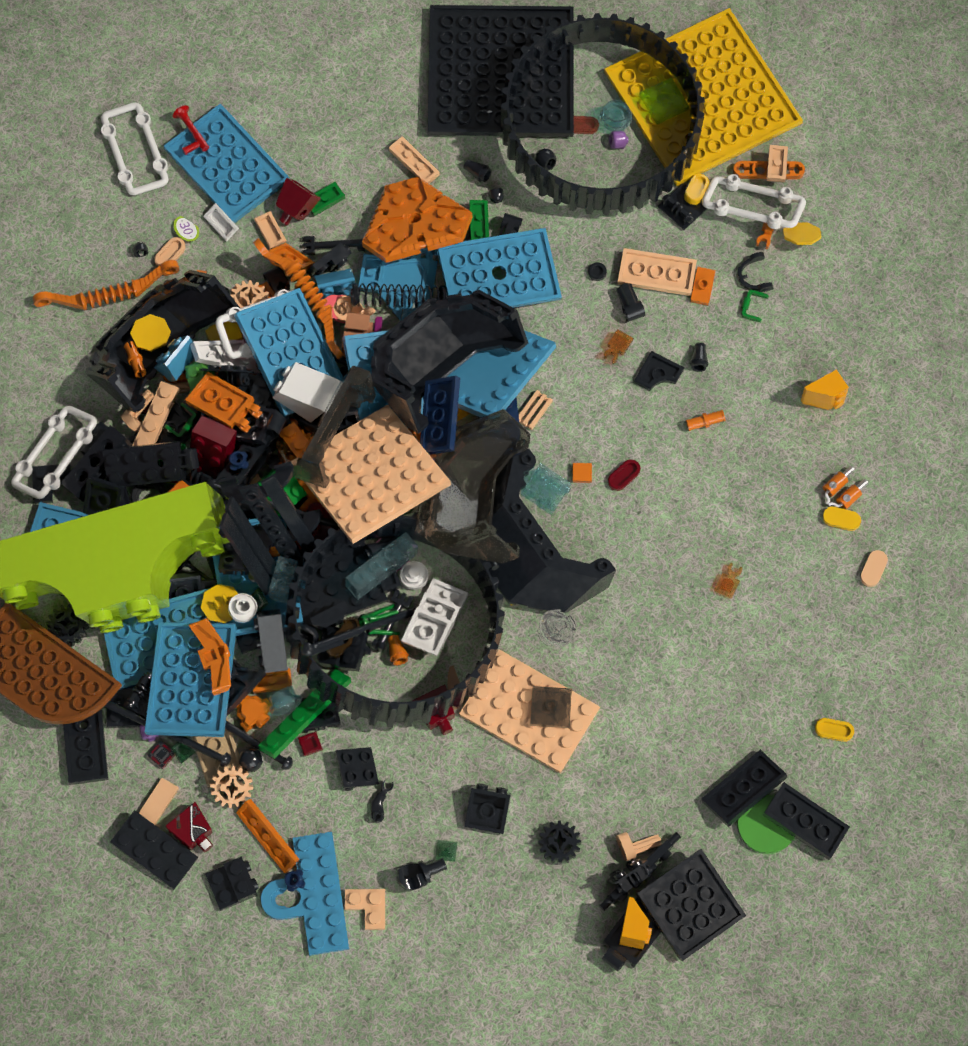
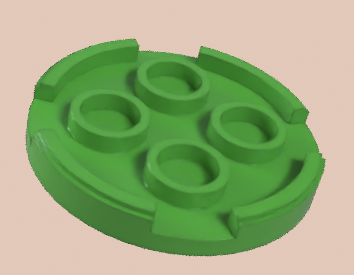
M766 795L737 821L739 835L745 844L752 850L762 854L778 853L788 847L794 839V836L763 816L774 795Z

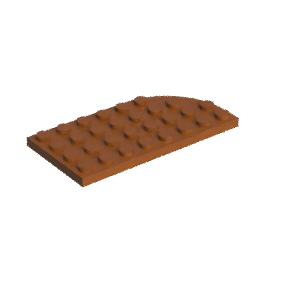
M5 603L0 609V694L34 719L50 724H70L81 721L103 708L122 687L119 681L23 612L17 610L10 603Z

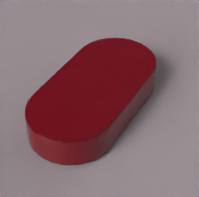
M633 459L626 460L610 474L608 478L609 487L614 491L623 490L640 474V464Z

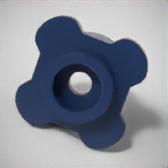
M236 451L229 455L228 459L231 462L230 469L232 471L240 468L246 469L249 466L246 461L247 453Z
M297 869L285 874V883L288 891L293 892L297 888L302 889L305 887L306 883L303 881L302 870Z

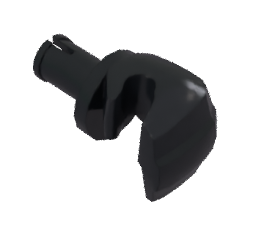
M440 858L427 865L421 860L418 861V864H408L396 869L397 883L405 892H411L430 883L431 876L447 870L444 859Z

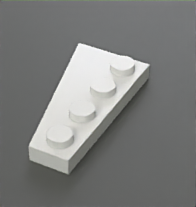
M221 340L194 341L190 344L195 362L217 365L219 367L222 365H232L233 369H235V366L246 367L247 371H254L252 374L260 373L257 370L254 357L246 359L242 357L230 359L227 357ZM229 340L233 352L239 350L240 345L247 343L246 340Z

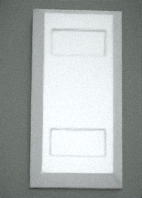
M216 203L203 216L226 242L239 229Z

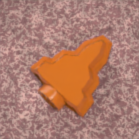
M247 695L236 707L237 716L241 720L240 726L245 732H248L255 726L259 729L262 728L269 721L270 716L268 713L274 704L267 698L261 699L256 695Z

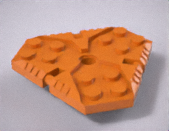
M419 177L385 185L375 209V215L372 216L367 228L368 230L362 240V245L387 263L420 254V249L426 247L428 251L461 243L464 241L473 218L472 212L459 205L453 199H450V197L443 196L441 191Z

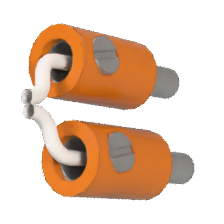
M849 466L843 473L839 471L822 487L827 499L826 504L828 506L842 507L847 510L862 495L861 490L869 482L863 479L857 486L851 485L836 499L838 504L830 502L828 495L833 497L847 484V477L855 469Z

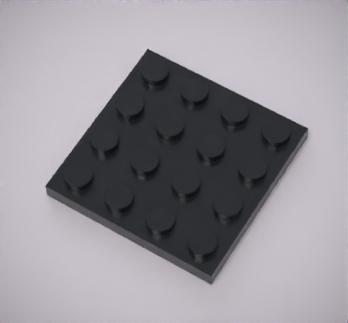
M702 849L697 850L636 893L680 961H684L746 916Z

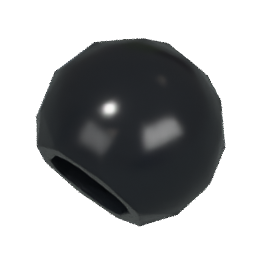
M550 149L538 150L534 156V160L547 171L552 170L556 165V155Z
M252 747L244 749L238 757L240 766L248 772L257 771L263 764L261 752Z

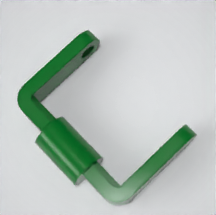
M749 290L747 297H744L741 305L743 309L741 316L761 323V318L746 314V310H748L751 302V294L768 299L769 295Z
M181 402L180 405L193 414L192 417L188 419L180 433H177L168 425L164 426L179 438H183L191 430L198 417L197 412Z

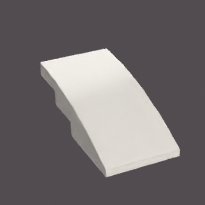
M433 578L427 592L424 593L419 606L416 608L401 642L437 657L460 614L468 592Z

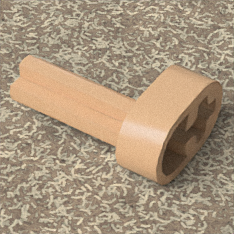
M148 389L142 395L146 399L143 409L138 412L126 409L121 415L125 424L135 432L140 430L143 423L139 418L140 413L155 396Z
M627 832L616 835L618 846L625 861L636 858V854L662 845L658 834L634 843L631 842Z

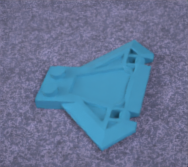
M427 247L420 249L421 253L426 254L425 258H420V253L387 263L375 255L364 254L358 288L361 283H364L366 288L371 283L374 289L375 284L378 283L380 289L383 284H386L387 288L390 284H393L394 288L400 284L402 289L407 284L409 290L412 284L416 286V289L419 285H422L423 289L426 285H429L432 289L438 261L432 259L433 255H438L437 249L428 251ZM370 285L367 292H372ZM384 285L381 297L386 303L387 293ZM376 286L374 293L379 294L378 286ZM398 286L396 291L395 308L393 307L394 291L393 287H390L389 308L400 321L417 309L413 308L416 296L414 286L410 294V308H408L407 286H405L403 292V308H401L400 287ZM421 286L418 290V307L422 305L423 292ZM428 287L425 291V301L430 299V291Z

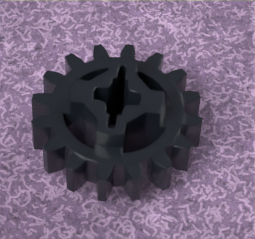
M68 604L66 609L62 605H60L59 611L53 609L55 614L54 616L48 615L51 621L46 622L47 627H49L47 630L67 645L71 642L75 646L76 640L82 642L81 636H87L84 630L89 629V625L86 624L87 622L79 617L77 618L80 622L73 619L75 613L70 604ZM70 622L71 625H68V628H65L64 626H66L67 623ZM55 629H56L57 631H61V632H62V636L59 635V634L55 631Z
M558 820L557 825L550 822V828L544 826L543 830L545 833L539 834V837L543 839L538 841V845L543 846L539 851L540 853L545 852L544 859L550 857L552 864L555 860H558L559 865H561L562 860L569 863V857L575 859L576 854L574 852H580V848L576 846L581 845V840L577 839L580 833H574L575 826L569 828V822H566L564 825H561L560 820ZM556 831V833L552 837L548 838V836L552 832ZM563 831L567 832L571 837H568ZM559 835H560L561 841L563 842V843H562V846H561V850H559V846H558V843H557V840H558V838H559ZM548 848L554 849L556 851V854L551 852ZM567 848H571V850H570L569 852H567L566 854H564V851H565Z

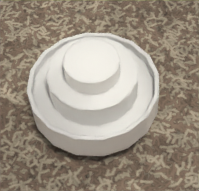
M408 562L401 569V582L410 590L421 589L428 581V570L420 562Z
M245 593L235 595L231 598L228 605L230 616L237 622L245 623L250 621L257 612L256 600Z

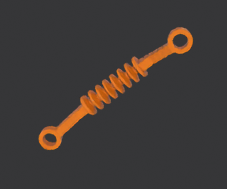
M259 238L253 241L264 258L282 266L286 271L285 275L287 277L292 276L290 281L292 283L296 282L294 287L296 289L300 288L302 293H305L304 297L306 300L310 299L307 302L308 306L314 305L311 309L312 312L318 311L316 317L320 318L324 324L327 345L337 359L344 356L334 342L333 307L330 304L326 305L328 300L322 299L323 293H318V287L313 288L315 282H308L311 277L309 275L304 276L306 270H300L302 268L301 263L268 251Z
M168 260L144 278L132 279L131 286L124 281L123 288L119 283H117L115 290L112 285H109V291L102 287V293H99L96 288L95 295H92L90 290H88L87 297H85L83 292L68 296L43 291L33 296V302L36 307L47 306L53 302L85 311L87 310V304H90L93 309L94 303L97 302L99 307H101L102 300L109 305L110 298L114 303H116V297L123 301L124 295L131 299V293L137 298L162 275L176 274L180 268L176 260Z

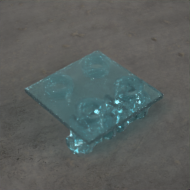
M540 463L520 495L552 515L565 494L567 495L570 492L572 483Z

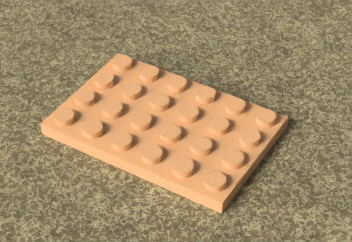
M499 649L492 668L488 670L485 682L483 684L478 683L475 695L468 698L459 715L561 774L598 713L600 706Z

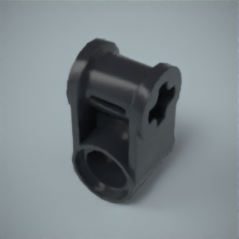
M276 266L262 273L264 280L268 281L274 293L282 289L290 291V283L280 267Z

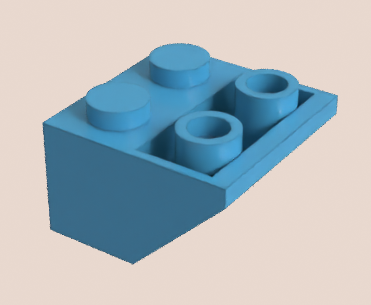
M351 268L314 276L316 287L319 288L318 293H323L322 299L329 295L351 296L352 283H355Z
M187 335L182 338L173 339L167 346L169 350L165 354L162 353L156 359L157 364L154 368L170 382L176 381L184 372L185 366L189 365L194 359L190 344L193 342L191 338Z

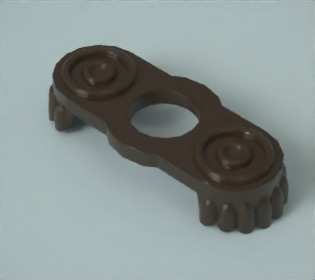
M347 617L344 619V624L334 636L358 628L360 626L359 621L354 617ZM350 638L347 643L327 650V654L333 659L339 658L345 649L352 644L353 638Z

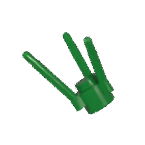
M395 604L370 614L362 615L359 618L360 626L398 614V610L383 613L394 608ZM372 630L370 633L367 634L399 636L400 632L387 630Z

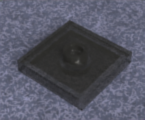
M533 686L530 726L570 728L572 688Z

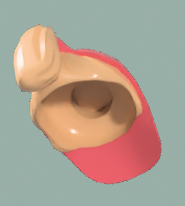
M329 295L324 298L328 300L326 305L330 304L333 307V320L346 324L347 312L370 316L375 313V309L370 306L364 308L360 304L359 307L357 305L352 307L351 296Z

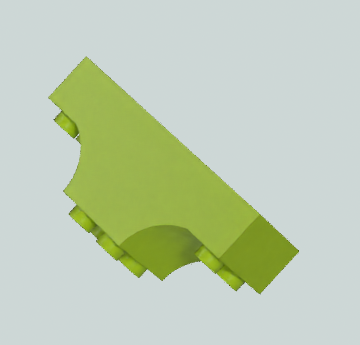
M206 482L0 540V598L4 599L5 603H15L17 610H23L39 605L38 597L50 593L64 595L71 603L75 616L89 623L90 627H99L101 633L118 631L123 628L122 620L135 616L139 623L156 620L161 617L160 609L170 607V578L176 573L180 565L194 552L200 551L202 557L221 554L224 552L223 544L229 543L227 538H222L219 534V525L223 514L226 513L223 497Z

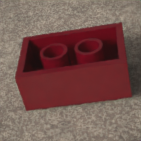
M204 416L200 418L191 432L190 448H197L199 468H196L197 472L201 471L216 479L217 474L226 467L229 455L234 452L236 430Z

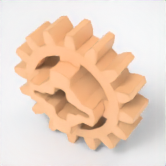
M249 280L248 284L244 281L241 282V286L235 284L234 289H231L230 295L239 307L243 308L268 299L269 292H264V286L258 287L259 282L253 285L252 281Z
M232 764L231 769H228L225 765L224 771L217 769L218 776L212 775V779L215 782L210 783V787L215 789L211 790V795H216L214 798L216 802L221 800V806L228 803L229 808L232 807V804H236L239 807L240 801L245 803V797H251V793L248 790H253V785L249 784L252 782V778H246L249 773L248 771L242 773V766L235 769L234 764ZM228 775L226 779L221 780L224 776ZM236 775H239L244 782L238 781ZM232 779H233V782H234V785H235V786L233 787V789L231 790V793H230V790H229V787H228V786H230V784L232 783ZM219 790L224 791L227 794V798L221 795ZM239 792H242L241 795H239L238 797L235 798V796H236Z

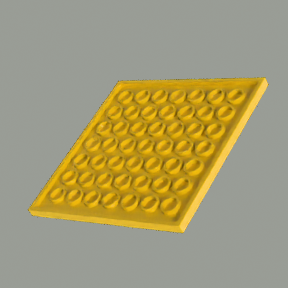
M730 8L666 38L669 43L673 41L678 43L677 51L680 54L686 53L689 56L688 66L696 68L695 81L702 83L701 97L705 99L703 113L705 114L698 150L693 155L690 169H684L683 179L680 182L673 181L676 186L692 179L696 174H702L803 123L801 116ZM640 51L605 68L604 73L662 165L666 168L681 154L682 147H686L688 133H693V131H689L691 119H693V117H690L691 106L687 102L685 91L675 76L662 63Z

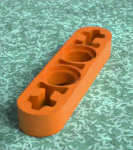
M738 161L734 165L733 173L740 179H767L768 161ZM787 161L789 173L786 174V179L796 180L802 178L805 172L803 163ZM750 166H752V174L749 173ZM740 167H743L744 173H740ZM762 167L765 172L758 174L755 172V168ZM795 167H798V170H800L798 174L794 171Z

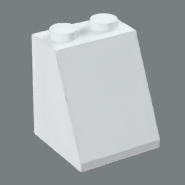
M295 362L292 366H287L283 371L282 375L284 378L276 384L273 399L309 422H312L325 411L341 381Z

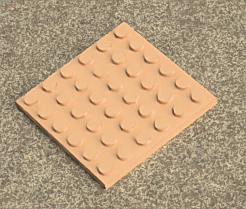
M389 405L382 407L291 461L295 471L352 544L451 485L449 478Z

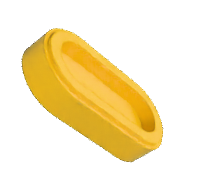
M703 174L694 175L684 193L686 202L692 205L699 204L709 186V179Z
M832 506L828 507L823 513V521L828 526L855 531L861 524L860 515L854 511Z
M821 718L815 725V732L821 738L847 742L854 735V727L845 721Z

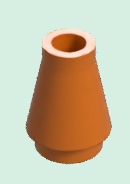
M393 635L388 638L389 655L393 665L398 666L408 661L407 657L409 654L401 643L399 636Z

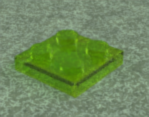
M672 77L641 91L639 94L656 124L689 110L688 103Z

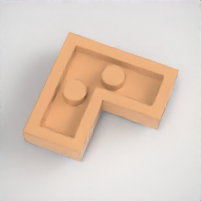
M345 889V910H365V930H385V889Z

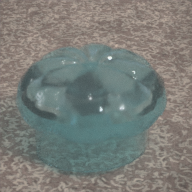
M611 100L602 108L600 121L609 131H624L632 122V112L623 101Z
M292 685L281 689L268 698L271 704L269 711L275 716L289 714L302 703V696L295 693Z

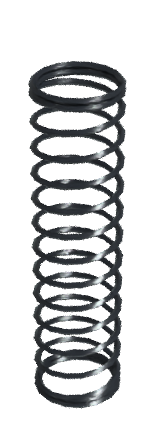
M352 283L351 289L352 307H356V305L359 307L362 285L365 291V307L367 306L369 285L372 290V307H374L376 286L379 289V307H381V294L384 285L387 293V308L389 306V290L391 286L394 291V308L396 307V291L398 286L401 290V308H403L405 286L408 289V308L411 305L410 294L413 286L416 293L415 308L418 307V290L420 286L423 292L422 304L425 302L427 287L430 291V299L432 298L434 287L437 290V300L447 299L445 285H441L438 290L436 285L432 289L429 285H426L424 289L422 285H419L416 289V286L412 284L409 290L407 284L403 286V289L400 284L396 288H394L393 284H390L388 288L386 284H383L380 289L379 284L376 283L373 289L371 283L367 285V288L364 283H361L359 288L356 283Z

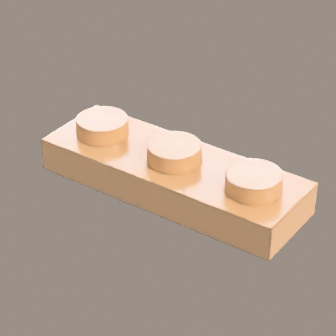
M403 136L389 147V151L408 170L428 184L440 175V172Z

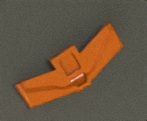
M207 618L190 624V629L204 647L198 650L204 670L211 668L213 695L228 691L231 687L229 666L230 651L227 644L224 643Z

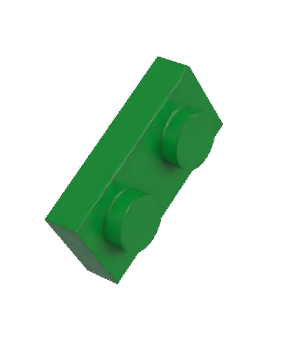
M336 182L315 193L321 199L311 210L313 216H316L345 199V194Z

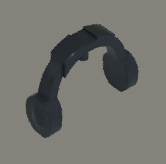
M763 252L751 254L749 259L738 267L739 282L744 288L759 290V292L774 289L772 282L750 285L744 280L748 278L747 274L742 275L743 269L747 265L765 259Z

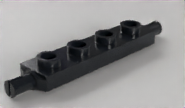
M675 832L669 839H666L646 859L648 863L645 866L649 865L654 872L657 869L656 864L660 860L664 862L672 854L670 850L681 836ZM631 874L630 876L636 884L634 887L636 889L641 883H638ZM615 889L599 904V907L605 911L612 903L615 904L618 900L620 902L624 901L629 895L628 891L619 894Z

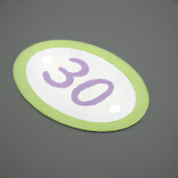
M182 216L175 219L174 230L181 239L191 242L199 237V227Z

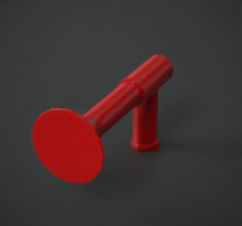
M183 105L177 108L173 113V118H180L195 139V142L182 148L184 154L187 155L199 147L203 152L209 149L208 144L188 116L189 106Z

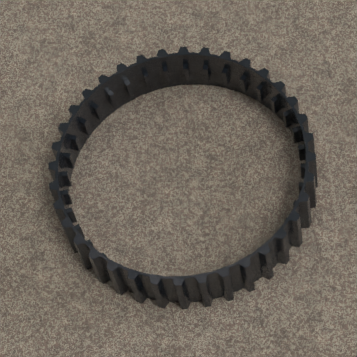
M595 13L593 18L587 19L583 15H578L577 21L572 22L563 19L561 20V26L555 29L551 26L546 27L543 36L534 35L531 46H523L521 48L520 59H513L511 62V73H506L505 88H502L500 130H503L502 143L508 146V159L515 160L516 173H523L526 176L525 184L528 187L535 185L539 189L538 195L541 197L545 195L552 197L553 204L559 205L562 202L569 205L570 211H575L578 207L585 209L586 214L589 215L594 210H602L604 215H609L611 210L617 209L623 214L626 213L627 207L635 206L641 209L643 208V203L649 199L653 202L658 201L659 194L662 191L669 193L672 190L673 181L680 182L683 179L684 169H690L692 165L693 155L698 150L705 114L703 113L705 99L701 97L702 83L695 81L697 70L695 67L688 66L689 56L686 53L680 54L677 51L678 43L675 41L669 43L664 39L665 33L663 31L655 33L650 30V24L648 23L641 26L635 23L634 18L629 17L625 21L618 19L617 14H612L610 18H602L600 13ZM587 42H608L635 48L662 63L681 84L687 95V102L691 106L690 117H693V119H691L689 131H693V133H688L687 145L682 147L681 154L663 171L647 180L618 188H595L568 182L541 167L521 145L520 139L516 136V127L512 125L513 111H509V108L513 109V94L516 95L517 86L523 81L526 73L546 56L571 45Z
M417 512L412 516H403L402 514L357 541L384 537L406 538L435 547L451 556L466 569L483 593L482 596L487 603V613L490 614L488 628H491V632L488 634L486 643L491 645L489 648H484L483 660L481 662L478 661L475 670L471 674L468 673L465 680L454 685V688L437 696L418 701H381L352 692L335 682L322 671L321 667L312 659V656L304 657L301 654L300 647L305 643V640L300 635L301 624L297 623L300 607H295L296 603H301L302 592L300 591L302 588H306L308 577L314 574V570L326 558L336 551L351 545L352 542L341 528L337 531L330 528L327 530V536L324 540L316 539L314 541L312 553H304L302 566L296 567L293 583H290L285 619V625H287L286 641L291 643V659H298V674H305L308 678L307 687L309 689L316 688L320 692L319 699L322 702L330 700L334 703V710L339 713L344 709L351 713V719L355 721L359 717L368 719L369 725L374 726L377 721L386 722L388 728H393L395 722H404L406 727H412L413 721L420 719L427 724L430 723L431 716L436 714L442 718L447 716L448 709L451 706L460 708L466 695L473 697L478 683L483 684L485 682L488 670L494 664L503 633L502 623L505 611L501 610L504 598L503 594L496 592L499 580L498 577H491L490 575L491 563L482 561L480 558V548L472 549L467 544L469 538L466 535L459 537L454 534L453 526L448 525L444 528L438 525L437 518L432 517L427 521L421 519L420 513Z

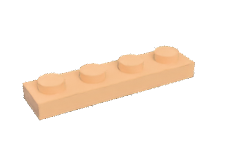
M163 381L160 382L132 446L156 444L180 390L178 387Z

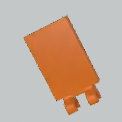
M210 372L204 375L185 399L186 404L229 428H233L236 425L245 433L251 428L248 425L249 421L244 418L248 412L257 419L262 414V411H260L261 407L253 403V396Z

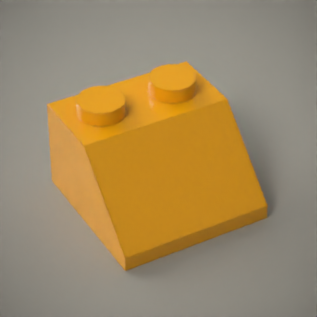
M836 369L805 386L801 402L805 405L830 410L833 407L838 409L844 404L849 387Z
M629 897L619 944L643 949L645 944H649L652 928H648L649 920L635 899Z

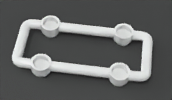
M134 102L104 112L101 115L103 125L101 133L109 141L119 169L118 180L120 184L125 186L126 191L130 195H139L165 186L169 180L167 175L168 164L160 156L150 129V115L144 112L141 104ZM132 110L137 112V125L143 128L152 152L154 171L160 174L161 180L136 188L132 186V172L126 169L115 139L116 128L108 120V118Z
M731 174L727 178L721 176L712 178L702 199V205L705 208L714 210L715 214L719 216L732 214L765 222L768 227L778 229L780 227L793 228L798 224L806 205V200L802 196L793 194L789 187H783L780 191L741 182L736 174ZM717 184L726 185V188L730 191L743 189L776 197L783 204L797 202L798 205L791 221L782 219L778 212H772L768 216L731 207L725 199H719L716 203L710 202V199Z
M282 289L277 291L274 297L243 308H229L226 314L216 319V328L227 357L230 359H237L239 357L246 359L253 357V354L247 343L240 345L239 350L232 351L223 323L227 321L237 322L234 317L235 313L293 290L287 291Z
M66 406L58 415L50 417L48 420L49 428L26 460H21L17 463L15 468L17 472L11 480L12 487L36 499H42L50 490L58 489L60 487L59 477L83 444L92 442V431L97 424L96 417L73 406ZM68 413L89 422L86 427H82L76 432L77 440L55 471L44 477V486L41 491H37L19 482L22 477H29L32 474V463L55 431L61 432L65 428L64 419Z

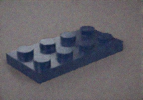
M458 376L425 381L423 415L428 418L429 424L421 432L420 444L429 455L454 451L460 377Z

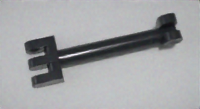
M315 236L302 237V242H309L302 244V249H308L302 250L303 255H315V249L334 248L339 243L347 247H357L359 252H365V248L362 245L363 239L316 242Z
M396 589L391 598V602L395 603L392 611L398 610L399 613L403 607L409 609L414 597L410 596L406 602L404 600L407 594L403 592L399 599L397 597L400 591ZM395 622L384 626L383 630L391 631ZM380 634L378 640H373L371 647L378 652H382L389 635Z

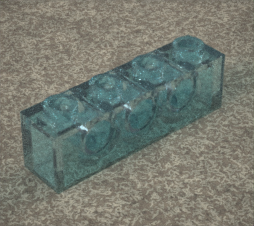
M405 532L346 577V587L357 600L414 558L418 552V545Z

